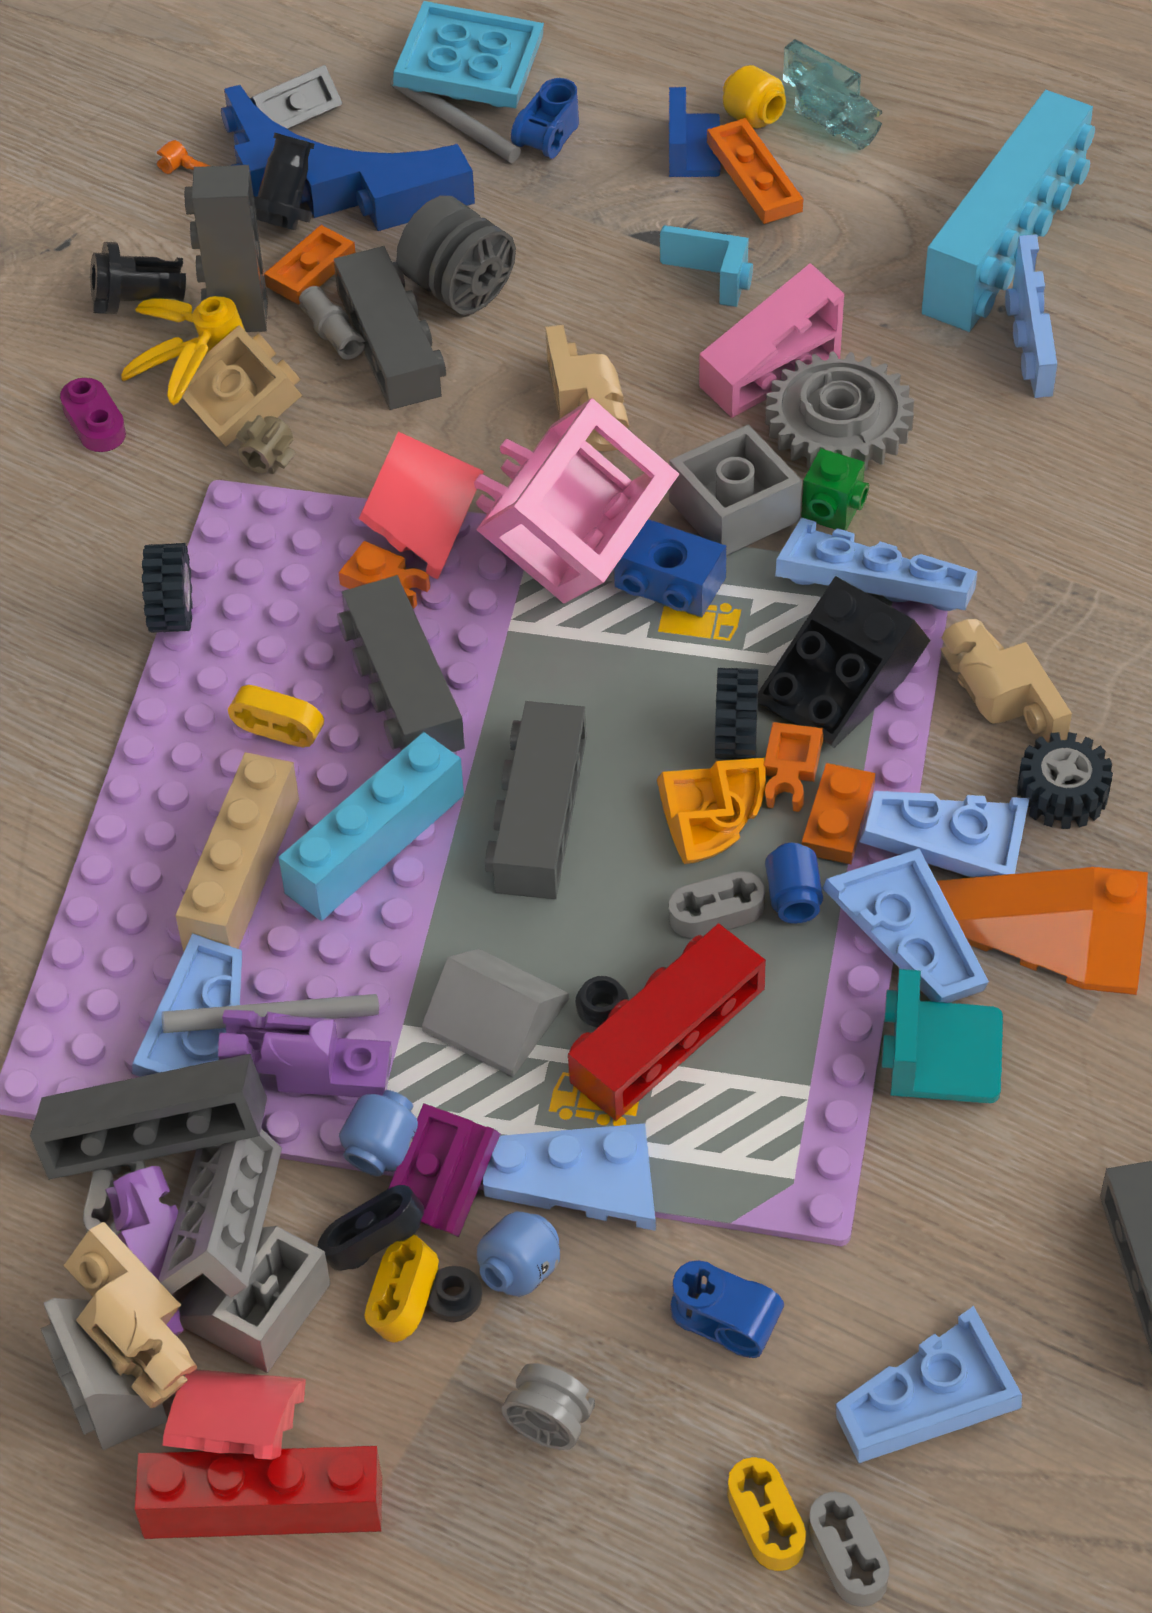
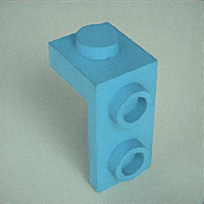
M666 225L662 227L660 232V262L666 265L720 273L719 304L737 307L742 289L749 290L751 286L753 263H748L749 238Z

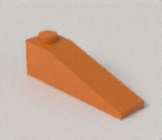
M1086 867L937 881L970 946L985 952L992 949L1002 951L1020 958V965L1035 971L1038 966L1066 976V983L1081 989L1137 995L1146 922L1148 872Z

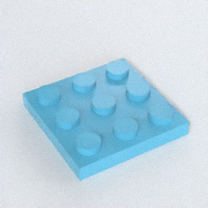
M423 1L394 69L393 86L408 88L415 92L424 91L445 95L457 100L467 99L488 103L495 107L516 109L543 38L544 23Z

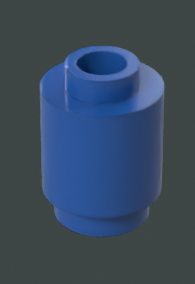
M785 843L778 846L765 860L771 906L778 912L779 918L784 922L804 923L810 921L819 914L820 905L823 902L816 853L811 848L799 843Z

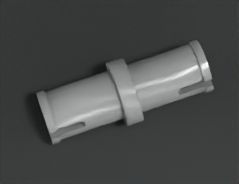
M311 286L305 289L299 297V306L314 322L313 326L316 333L322 339L329 340L343 359L349 360L357 357L363 351L365 345L362 342L365 341L350 325L348 314L341 306L334 305L321 287Z

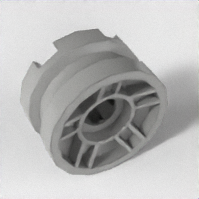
M539 1363L526 1364L516 1379V1388L518 1390L512 1391L507 1396L502 1406V1415L515 1430L530 1440L549 1448L570 1450L576 1445L581 1435L580 1423L589 1419L595 1407V1399L589 1397L587 1401L585 1397L589 1389L566 1372L549 1365Z

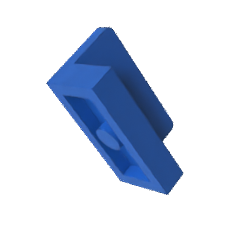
M669 87V177H718L721 172V163L706 142L707 129L720 126V115L717 113L686 114V87Z

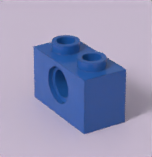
M648 519L614 568L615 588L624 590L633 596H641L667 605L676 611H684L703 617L726 579V545Z

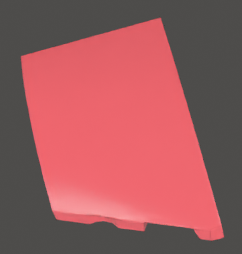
M398 431L359 519L373 531L383 535L398 551H413L427 562L426 573L438 580L477 490L474 482L484 471Z
M199 1369L185 1375L188 1381L176 1392L165 1426L162 1446L214 1453L254 1454L255 1458L270 1460L280 1457L283 1431L293 1428L294 1406L304 1402L306 1379Z

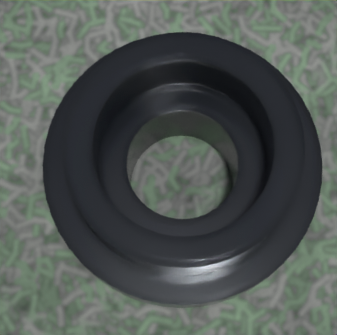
M596 976L586 981L578 991L575 1000L576 1011L583 1022L598 1028L607 1020L611 1010L624 999L629 1000V997L624 987L617 980L608 976ZM602 1002L610 1004L606 1007L595 1006L596 1004Z
M444 1267L436 1273L427 1305L436 1316L445 1321H463L469 1318L481 1304V1282L474 1272L465 1267ZM450 1287L463 1288V1291L456 1296L444 1293V1290Z

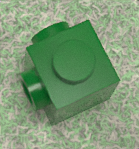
M821 448L803 480L801 517L815 521L816 524L828 528H838L846 531L856 511L862 510L868 496L869 483L864 482L865 462Z

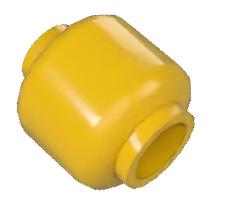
M754 65L741 67L731 74L724 83L723 107L728 115L737 120L746 118L755 129L774 123L785 109V89L781 80Z

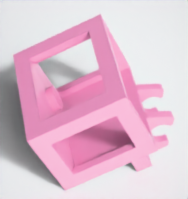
M591 398L553 423L533 452L509 439L504 440L500 446V452L515 459L520 466L508 459L502 465V471L512 479L507 487L483 474H480L475 480V488L488 493L495 500H490L481 494L476 501V505L487 514L476 530L562 603H566L605 582L679 473ZM595 429L639 467L644 474L634 480L629 479L585 441L592 430Z

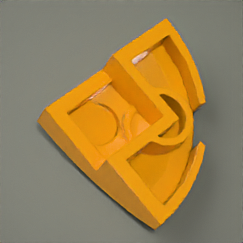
M764 758L716 761L711 768L664 771L658 776L657 784L667 824L684 864L696 863L712 858L730 848L740 839L739 832L743 829L748 819H754L757 816L762 804L766 784V769L763 766Z

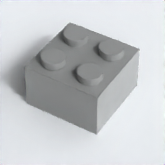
M749 424L669 460V465L679 473L669 488V502L702 538L726 545V555L800 521L802 480Z

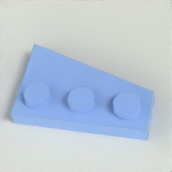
M1037 234L1019 236L1013 288L1006 289L1005 292L1007 315L1014 316L1015 318L1013 323L1014 344L1016 348L1022 347L1023 349L1021 355L1022 376L1024 380L1031 381L1035 398L1053 396L1057 371V357L1050 314L1044 313L1043 271L1035 272L1036 257L1039 252Z
M874 791L868 804L860 842L899 855L920 849L927 864L972 878L1015 874L1029 798L1012 797L1009 803L986 802L985 796L967 795L964 801L940 800L933 793Z
M920 849L826 879L822 889L900 969L921 971L920 990L932 1002L950 1003L985 990L989 981Z
M192 933L132 1063V1074L141 1077L219 1060V1033H226V1028L163 1033L162 1012L240 1005L242 950Z
M645 1123L502 1135L499 1137L483 1176L485 1197L549 1210L556 1205L586 1211V1217L607 1221V1217L611 1216L636 1221V1227L656 1231Z
M973 1306L958 1316V1324L940 1337L933 1334L919 1344V1352L898 1367L888 1366L836 1403V1418L858 1463H862L1021 1409L1022 1393Z

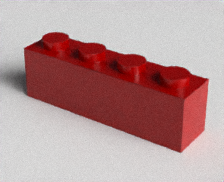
M719 923L704 936L698 935L686 945L682 955L667 968L661 967L649 977L645 987L633 998L620 1001L611 1010L603 1024L592 1033L586 1032L577 1038L568 1053L570 1084L612 1119L617 1121L765 990L766 959Z
M377 1446L281 1449L280 1457L272 1460L255 1458L254 1454L214 1453L206 1451L138 1453L134 1509L144 1539L381 1532L382 1472Z

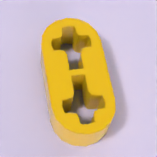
M244 685L239 688L228 707L230 719L240 728L302 748L310 747L314 743L324 725L323 715L312 704L254 685Z
M412 1235L404 1241H396L386 1249L366 1304L364 1314L366 1323L387 1342L403 1341L417 1329L438 1270L439 1260L437 1254L417 1235Z
M757 1457L739 1461L729 1472L727 1496L733 1513L753 1556L759 1564L769 1570H789L797 1565L804 1555L806 1541L804 1523L780 1473L772 1463ZM753 1478L757 1485H764V1506H759L755 1495L751 1491L743 1492L746 1479ZM773 1520L778 1533L782 1537L791 1535L789 1537L788 1549L780 1550L776 1543L767 1544L769 1538V1525L767 1522Z

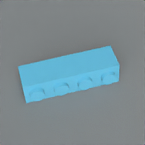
M425 732L420 734L278 857L284 893L320 921L324 920L464 796L461 758Z

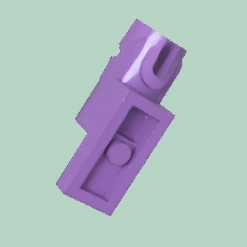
M224 1010L222 1019L223 1024L226 1025V1033H219V1060L251 1054L258 1073L275 1074L278 1092L362 1097L365 1094L383 1095L384 1091L387 1090L392 1057L391 1041L337 1038L335 1020L330 1018L299 1017L267 1012L265 1017H260L254 1011Z
M151 1166L113 1181L114 1187L107 1188L105 1191L111 1203L115 1228L117 1231H121L117 1236L159 1280L178 1215V1209L176 1205L170 1207L160 1202L159 1198L167 1195L170 1189L160 1166ZM179 1309L167 1323L169 1329L176 1336L184 1331L180 1322Z

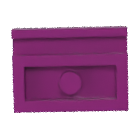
M423 1103L417 1117L418 1126L403 1162L397 1166L389 1188L397 1185L410 1187L424 1205L421 1223L459 1237L501 1133L494 1128L477 1124L472 1120Z

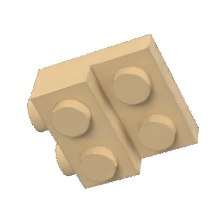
M240 325L204 356L182 396L185 402L225 447L236 439L237 433L247 421L253 422L258 415H261L263 419L267 416L278 418L302 396L294 386L301 379L283 359L275 364L271 358L276 355V352L259 333L251 338Z

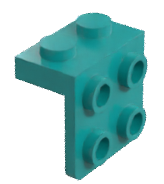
M899 969L897 990H886L884 1022L894 1023V1036L884 1035L882 1068H892L890 1096L978 1103H995L998 1101L1001 1093L1002 1011L994 1006L920 1001L921 971Z

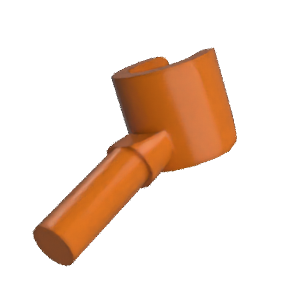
M176 140L168 142L157 151V154L162 156L157 161V166L166 174L172 173L179 166L192 170L194 167L210 166L189 156L185 147Z

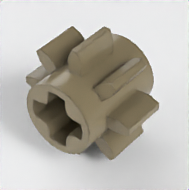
M258 415L253 422L247 421L236 435V438L243 442L238 449L241 461L249 469L257 473L269 471L271 474H274L279 467L284 469L296 453L289 447L294 440L291 429L285 422L273 416H267L263 419L261 415Z

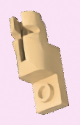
M564 325L545 327L547 363L559 419L593 398L626 428L630 427L623 405L624 399L619 377L609 358L605 354L577 355L575 342L567 343ZM595 429L592 430L586 439V442L597 451L618 450Z
M966 619L954 623L944 631L941 638L946 646L940 648L951 670L956 673L960 672L958 682L966 689L980 713L990 723H1002L1024 715L1029 730L1033 734H1039L1040 737L1043 736L1047 743H1049L1050 733L1056 732L1060 733L1061 740H1067L1072 713L1026 642L1004 649L987 631L982 621L977 619Z
M105 1222L89 1229L64 1264V1267L92 1296V1299L78 1316L76 1322L111 1359L113 1368L120 1376L122 1374L135 1376L136 1380L131 1386L132 1389L150 1408H155L171 1397L188 1381L184 1376L185 1374H190L197 1369V1365L191 1359L188 1349L167 1326V1323L181 1304Z

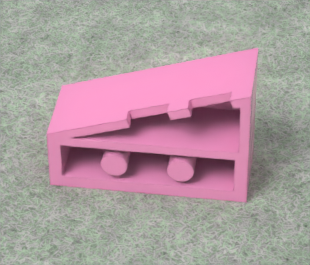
M809 263L700 353L699 387L733 418L765 401L767 393L771 392L772 381L781 380L783 369L795 372L796 360L809 365L812 364V354L818 355L822 360H828L831 351H834L840 359L844 293Z

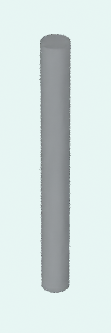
M393 77L391 78L390 84L393 88L505 160L514 163L519 158L521 153L519 147L434 93L415 92L408 88L393 86Z
M377 994L163 1011L162 1029L163 1033L226 1028L222 1019L224 1010L254 1011L260 1017H265L267 1012L330 1019L374 1016L379 1014V1001Z

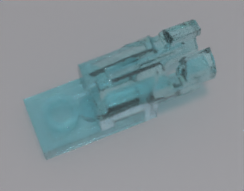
M796 39L784 47L783 81L796 88L795 112L825 128L826 133L832 136L841 135V141L858 150L867 147L881 128L882 123L873 117H879L882 114V110L873 106L869 100L860 95L861 74Z

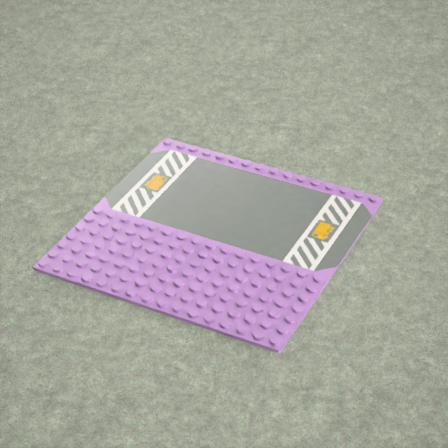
M224 480L211 482L187 546L190 558L191 598L193 601L191 630L157 632L0 1073V1115L35 1120L42 1097L140 1077L132 1074V1063L184 953L175 915L242 757L247 752L294 762L299 801L239 946V949L242 950L240 1005L377 994L379 1001L378 1015L334 1019L337 1038L391 1041L392 1057L387 1090L397 1092L410 1100L413 1104L411 1112L416 1118L420 1113L423 1103L472 1120L477 1124L494 1128L501 1133L500 1136L645 1123L655 1217L835 1246L846 1245L850 1241L884 1026L886 990L890 988L893 961L823 889V902L820 905V912L815 918L804 923H787L781 920L778 912L771 906L765 860L772 851L782 844L799 843L802 845V839L826 763L876 773L873 792L920 793L942 653L940 648L943 647L941 637L945 631L948 611L936 609L931 604L910 600L894 602L882 595L867 593L914 619L931 640L905 680L835 748L824 742L822 743L815 782L800 780L804 790V805L799 812L793 811V795L789 792L778 794L775 798L774 807L767 808L764 791V797L757 816L754 819H748L743 829L739 832L740 839L712 858L696 863L684 864L667 824L657 784L658 776L664 771L711 768L716 761L737 760L715 758L718 668L758 669L759 691L828 586L816 583L800 585L788 578L775 576L776 559L781 551L743 547L726 555V579L703 617L684 611H676L667 605L641 596H633L624 590L615 588L614 569L601 585L566 603H562L476 530L487 514L467 512L438 580L429 575L430 589L428 592L418 588H410V590L416 592L417 606L413 609L462 716L465 749L453 753L461 758L464 796L324 920L320 921L284 893L278 857L401 752L400 748L392 749L388 742L384 728V721L388 719L384 711L376 713L368 691V684H371L369 676L361 677L358 673L352 649L356 648L354 641L346 642L342 636L337 613L344 612L342 591L348 590V588L340 585L339 571L363 541L404 557L406 569L416 568L426 572L427 562L413 551H398L383 535L373 531L359 519L367 501L365 498ZM244 685H254L312 704L323 715L324 725L314 743L310 747L302 748L240 728L230 719L228 707L239 688ZM525 701L585 706L587 739L557 899L495 893L493 872L485 871L488 841H497L499 832L494 830L496 801L505 800L507 790L502 789L505 760H513L515 750L510 749L512 723L514 720H522ZM758 704L756 758H764L765 761L772 723H792ZM766 776V784L773 776ZM860 834L851 865L817 857L821 886L823 888L827 878L889 859L899 854L861 843ZM745 871L753 873L761 879L765 886V908L763 914L758 920L750 924L728 929V931L766 959L765 990L622 1117L615 1121L570 1084L568 1053L571 1046L582 1034L586 1032L592 1033L597 1029V1027L583 1022L578 1016L575 1003L578 991L589 979L596 976H608L617 980L624 987L629 1000L645 987L647 980L657 969L661 967L667 968L682 955L686 945L693 939L680 936L670 926L668 902L675 890L685 885L733 872ZM742 893L733 895V897H738L741 903L750 901V899H745ZM693 906L684 908V911H689L692 917L700 915V912H696ZM479 948L569 993V1000L514 1077L422 1031V1023L448 957ZM602 1002L596 1004L595 1006L606 1007L610 1004ZM258 1073L267 1096L261 1129L282 1147L280 1159L361 1171L344 1158L343 1153L345 1149L341 1145L339 1138L341 1128L360 1097L278 1092L275 1074ZM384 1171L382 1175L394 1176L395 1171ZM483 1179L478 1190H484Z

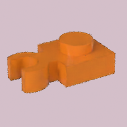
M366 541L362 542L339 571L340 585L348 589L398 575L413 609L417 606L416 592L410 590V588H418L425 592H428L430 589L429 575L425 571L416 568L406 569L404 557Z
M778 722L772 723L763 765L766 769V776H773L765 786L767 808L774 807L775 798L778 794L789 792L793 795V811L799 812L804 805V790L800 780L815 782L823 743V728Z

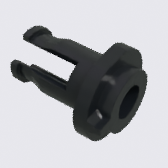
M274 132L273 138L276 139L274 148L268 157L258 196L253 195L256 218L262 222L296 230L299 220L310 223L312 215L311 211L301 209L300 204L308 173V157L310 149H314L315 144Z
M104 242L101 253L94 252L91 259L90 288L93 313L117 314L120 301H144L161 298L176 299L183 302L186 290V273H180L183 267V258L177 257L175 261H168L149 256H120L117 242Z

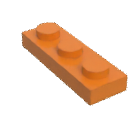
M746 118L707 129L706 143L763 224L803 212V197Z

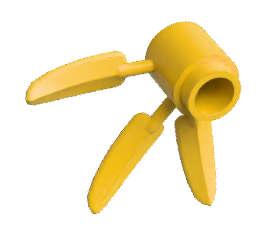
M212 296L204 299L194 309L193 313H191L192 305L172 299H148L139 303L135 308L137 313L174 322H183L184 320L193 322L199 336L185 342L179 337H174L148 349L133 359L123 369L121 374L122 381H126L152 367L178 357L167 391L169 402L173 406L177 404L185 393L204 356L237 326L240 325L244 329L235 303L226 297Z

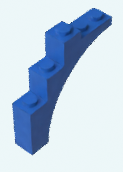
M241 85L224 89L226 107L221 108V116L227 133L234 132L236 164L233 165H249L254 196H258L267 160L274 148L276 139L273 136L275 132L315 144L314 149H310L308 173L301 203L306 202L314 218L359 206L364 217L369 215L377 231L408 223L414 213L426 202L438 196H453L466 206L475 204L473 170L458 144L426 151L401 153L361 152L328 146L297 135L272 121L253 104Z

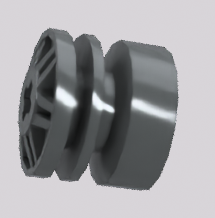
M438 196L426 202L414 213L404 228L397 246L396 262L406 277L428 292H432V295L460 314H473L486 307L498 296L508 281L515 264L516 247L512 236L486 218H481L478 213L453 196Z

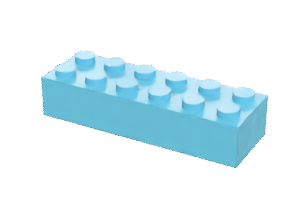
M1045 89L928 246L921 314L968 332L972 330L980 317L986 318L989 315L995 302V296L1000 289L1005 291L1013 279L1019 236L1037 234V238L1038 236L1044 237L1051 226L1053 215L1057 210L1063 211L1074 186L1076 184L1081 185L1087 177L1090 160L1086 159V153L1095 134V126L1091 125L1093 106Z

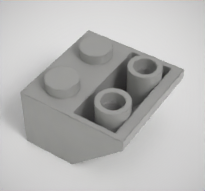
M278 1226L262 1227L248 1287L230 1298L208 1277L202 1274L179 1307L182 1327L268 1373L330 1286L325 1251Z
M53 1298L43 1303L51 1324L40 1329L61 1383L66 1388L71 1400L70 1403L83 1434L95 1431L102 1449L105 1450L166 1423L167 1417L163 1404L161 1403L155 1408H150L131 1387L136 1380L135 1376L126 1374L120 1376L113 1368L111 1359L76 1322V1319L90 1300Z

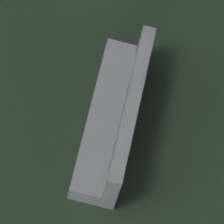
M262 1129L258 1137L196 1149L158 1280L171 1294L202 1273L230 1298L248 1287L282 1147Z

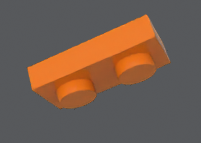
M320 225L264 273L266 287L299 305V297L305 289L311 286L320 287L335 274L334 258L356 253L355 242Z
M826 763L802 839V845L814 850L818 858L851 865L864 824L868 804L874 790L876 773Z

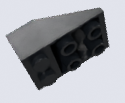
M835 576L758 691V704L794 725L823 728V742L835 748L905 680L931 640L914 619Z

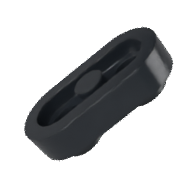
M406 1185L391 1187L331 1223L322 1233L317 1247L325 1251L326 1261L334 1270L342 1271L359 1268L374 1254L396 1241H404L415 1234L421 1224L424 1205L410 1187Z

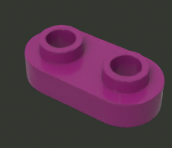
M77 378L62 388L60 399L64 415L83 446L91 451L107 452L123 443L126 437L123 416L100 381L93 378Z

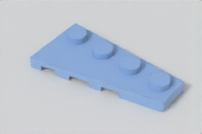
M802 517L776 559L775 576L788 578L796 584L811 585L816 583L829 586L834 577L837 576L866 593L882 595L890 601L906 602L910 600L931 604L936 609L944 611L966 610L976 589L977 571L923 554L907 559L902 557L901 552L897 550V546L880 541L877 545L868 547L854 542L855 533L837 528L833 531L832 535L816 530L815 521Z

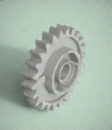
M834 351L830 352L828 360H822L818 355L812 354V364L807 365L800 360H796L795 372L783 369L781 380L772 381L771 392L766 395L765 425H769V437L778 438V450L791 448L792 461L806 457L807 468L809 469L822 448L864 461V471H866L868 460H873L882 465L885 461V453L896 456L899 444H907L908 433L913 428L914 399L909 398V385H900L901 375L899 373L887 375L888 365L886 363L872 367L870 356L864 358L861 362H857L853 352H849L843 360L839 359Z

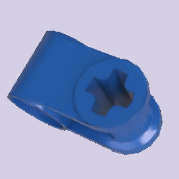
M553 78L542 84L540 90L525 109H522L515 118L511 130L512 144L517 147L527 145L541 150L545 157L555 158L562 149L563 144L579 125L577 86L574 82L565 78Z
M700 1260L689 1261L680 1266L674 1275L672 1284L674 1294L670 1310L672 1318L678 1326L719 1343L737 1355L747 1358L760 1357L784 1308V1301L775 1291L763 1284L747 1281L717 1268L709 1262ZM703 1276L707 1278L706 1284H702ZM688 1309L692 1310L691 1317L687 1315Z

